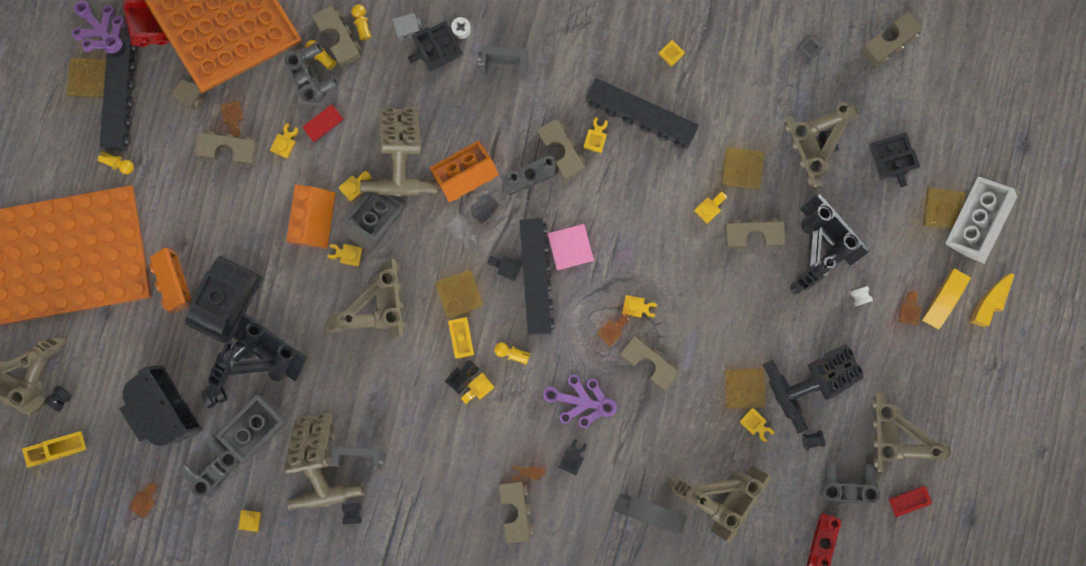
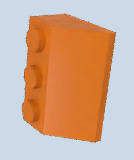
M479 140L429 167L449 203L499 176L491 157Z
M295 184L286 240L289 244L328 249L336 193L316 187Z
M166 247L150 257L151 263H149L152 274L156 275L157 281H155L158 292L162 293L163 299H161L164 310L175 313L191 307L189 305L192 299L177 253Z

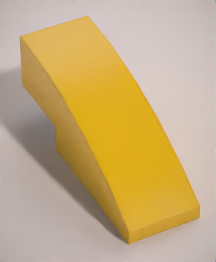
M955 268L951 269L942 286L937 290L922 321L939 330L955 307L971 277Z
M1010 273L1003 276L984 294L972 314L970 323L981 327L990 326L994 311L999 312L1004 308L1015 274Z
M81 431L22 448L27 469L87 450Z

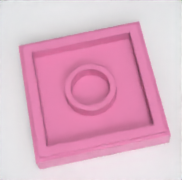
M584 224L547 234L557 271L594 261Z

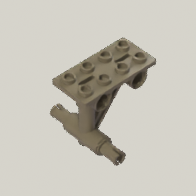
M842 102L838 104L837 110L815 120L811 119L806 122L796 123L795 118L789 115L785 117V128L794 138L791 140L795 150L799 151L801 155L799 157L800 164L803 168L807 169L808 175H806L810 186L813 185L814 188H823L820 177L825 176L830 171L828 160L848 123L854 122L860 117L859 109L852 102ZM834 126L821 150L816 136L821 131ZM803 128H806L807 132L802 136L801 131ZM821 162L822 167L819 171H817L816 165L817 163Z
M391 107L380 109L381 153L391 154L393 159L392 178H380L378 181L360 180V192H377L379 195H394L398 197L404 195L418 196L420 193L437 194V182H420L418 179H406V163L409 154H420L421 150L418 110L412 108L394 109Z
M395 258L381 264L382 271L371 277L370 286L345 311L328 319L324 325L327 326L325 328L326 332L336 334L346 329L373 327L374 329L378 328L381 330L388 329L389 339L403 336L405 323L401 318L403 304L399 299L401 285L397 280L399 266ZM375 296L377 311H373L371 314L355 315Z
M62 335L48 338L44 341H39L37 345L29 348L23 355L7 362L0 360V400L4 404L11 405L19 409L21 413L28 415L46 406L45 398L40 396L43 385L39 378L47 359L58 353L60 348L67 344V339L65 337L62 338ZM21 366L23 368L28 367L25 376L21 379L9 373Z
M876 393V397H873V408L877 409V417H874L873 424L874 428H877V436H874V447L878 448V456H875L874 462L878 472L888 471L887 461H905V459L948 460L952 452L948 444L934 441L900 415L901 412L898 406L886 404L885 393ZM889 407L893 411L890 418L886 415V410ZM899 427L922 445L899 443ZM888 447H892L894 450L892 457L887 454Z
M331 412L301 417L294 422L284 471L286 474L304 471L315 490L305 492L302 496L287 498L289 510L302 507L308 509L329 507L332 504L346 502L349 498L365 495L362 483L347 487L343 484L329 487L326 467L330 466L331 458L327 449V442L335 440V429L331 422Z
M752 466L747 474L735 471L731 474L730 480L693 485L684 479L670 477L669 480L672 482L667 481V486L678 497L708 513V516L716 522L711 532L729 543L737 535V530L741 524L746 521L748 513L758 502L762 491L769 485L771 476ZM729 492L722 504L714 502L707 496Z

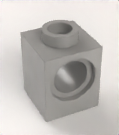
M415 13L393 19L399 42L411 39L413 34L423 29L420 18L416 19Z

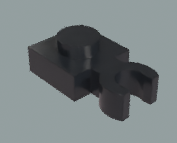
M577 439L572 442V452L566 450L558 467L575 476L584 460L579 455L587 447V444L584 443L581 449H577Z

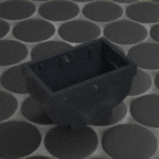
M219 255L210 270L206 272L189 305L191 307L186 316L185 325L224 344L231 342L242 315L246 313L264 277Z
M163 365L145 366L138 371V375L130 379L124 386L123 400L125 405L119 409L139 442L148 440L154 445L164 446L181 442L203 431Z

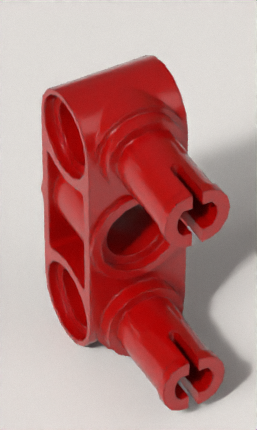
M823 513L820 514L807 566H831L836 540L841 527V519ZM822 538H825L828 542V546L825 549L820 546Z

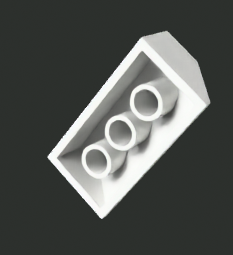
M978 176L945 244L965 257L985 264L1017 199L1014 188Z

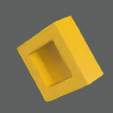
M671 40L658 55L672 67L685 55V52Z
M241 510L238 530L259 532L262 512Z

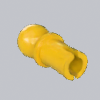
M354 5L351 9V14L356 19L354 25L357 26L359 39L368 40L371 38L367 24L369 20L364 18L366 9L363 5Z
M309 40L308 42H306L305 48L309 47L317 41ZM323 48V52L314 56V60H318L328 70H331L337 61L325 52L326 49Z
M104 150L100 152L102 156H98V162L111 166L113 170L119 168L121 173L127 175L134 171L133 162L130 160L121 161V156L116 157Z
M499 342L494 347V353L498 357L509 356V361L511 359L527 365L531 354L516 349L515 346L509 349L508 345L504 342Z

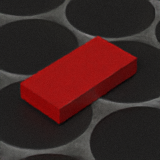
M331 104L302 126V128L315 143L344 121V119Z
M925 485L888 499L895 517L932 504Z

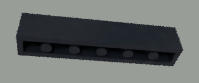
M119 35V38L122 40L121 49L115 53L107 52L99 146L104 150L127 151L128 146L131 144L129 127L132 126V116H130V110L134 106L132 90L135 89V79L133 78V71H136L137 68L134 58L135 53L138 51V46H131L129 35Z
M595 78L585 101L589 107L595 110L600 108L605 111L606 115L613 118L617 116L628 125L632 126L635 124L645 133L652 132L656 134V137L660 140L672 141L674 146L680 149L689 148L699 127L698 124L598 78Z
M542 218L519 220L528 336L551 334V329H555L554 318H550V310H553V300L548 297V291H552L551 280H547V272H550V262L546 261L545 253H549L548 242H544V234H547V223H543Z

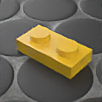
M467 317L448 321L455 359L474 356Z

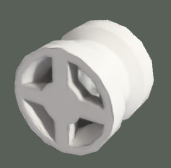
M459 17L452 22L451 27L454 37L460 40L468 38L471 32L469 21L466 18Z
M868 286L850 292V295L854 297L855 307L873 301V298L869 296Z

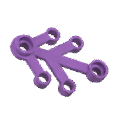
M86 1L77 2L74 5V11L79 17L85 18L94 29H81L79 27L73 29L72 36L75 40L80 41L84 37H102V41L85 39L81 46L86 52H91L94 48H104L108 53L119 51L122 47V40L119 38L120 30L125 27L126 22L121 16H116L112 20L114 26L111 35L108 34L110 19L116 14L113 6L106 5L103 8V17L100 24L91 14V7Z
M571 375L568 378V383L575 388L580 397L558 393V390L554 387L546 388L543 393L544 399L549 403L558 400L578 405L569 412H564L560 415V421L563 424H568L572 418L588 408L597 410L589 416L579 419L578 423L582 428H587L591 422L601 416L611 417L617 411L616 402L604 396L596 379H590L587 382V388L594 392L598 401L589 398L577 375ZM571 377H576L578 382L572 384L570 382ZM590 381L596 382L595 388L589 387ZM550 391L555 394L552 399L547 397V393ZM605 404H609L611 406L610 411L604 410ZM564 414H567L569 416V420L567 422H564L562 420V416ZM584 418L588 420L586 426L581 425V420Z

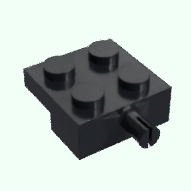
M446 21L430 29L427 27L412 35L413 41L417 46V52L408 56L411 64L421 59L426 64L429 72L463 56V52Z
M907 132L870 143L869 146L880 180L897 177L900 188L908 186L904 175L920 168L915 149L911 147Z

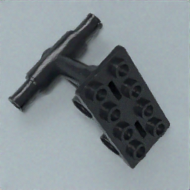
M819 193L800 208L806 216L801 222V228L805 233L810 234L807 269L798 275L796 281L790 285L791 291L796 289L793 292L794 294H799L802 290H808L829 274V271L836 266V263H840L843 259L849 265H852L870 252L866 244ZM823 238L830 247L826 255L820 259L821 240Z
M243 314L234 334V339L237 342L233 345V348H231L233 342H226L222 352L218 353L208 378L209 386L206 392L209 395L210 391H212L211 397L218 396L219 390L226 384L228 376L268 371V376L274 381H282L286 376L296 381L307 357L273 334L269 329L259 324L254 318ZM254 355L260 358L258 360L240 361L242 358L250 359Z
M847 344L824 354V357L808 364L807 366L812 375L791 387L783 374L780 375L773 359L762 364L770 378L769 385L775 394L776 401L781 406L786 418L791 419L797 434L809 429L801 415L802 409L797 398L813 391H821L825 400L832 399L864 378L862 368L857 364L854 353Z

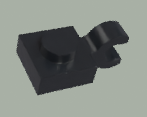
M490 256L487 264L499 269L498 275L514 282L522 266V263L506 256L503 261Z
M468 360L461 370L457 367L445 382L460 395L472 381L469 376L475 375L480 368L471 360Z

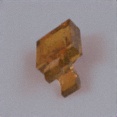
M234 101L221 104L224 124H230L231 134L241 136L238 124L239 121H244L241 102Z
M908 291L907 304L901 303L899 323L919 325L922 307L916 306L918 292Z
M623 315L615 324L609 320L596 334L610 347L623 335L620 329L629 319Z
M512 467V469H517L520 472L518 477H512V480L515 481L520 480L524 475H529V479H541V476H545V467Z
M152 482L147 485L144 493L138 491L128 509L143 518H147L156 503V500L152 497L159 486Z

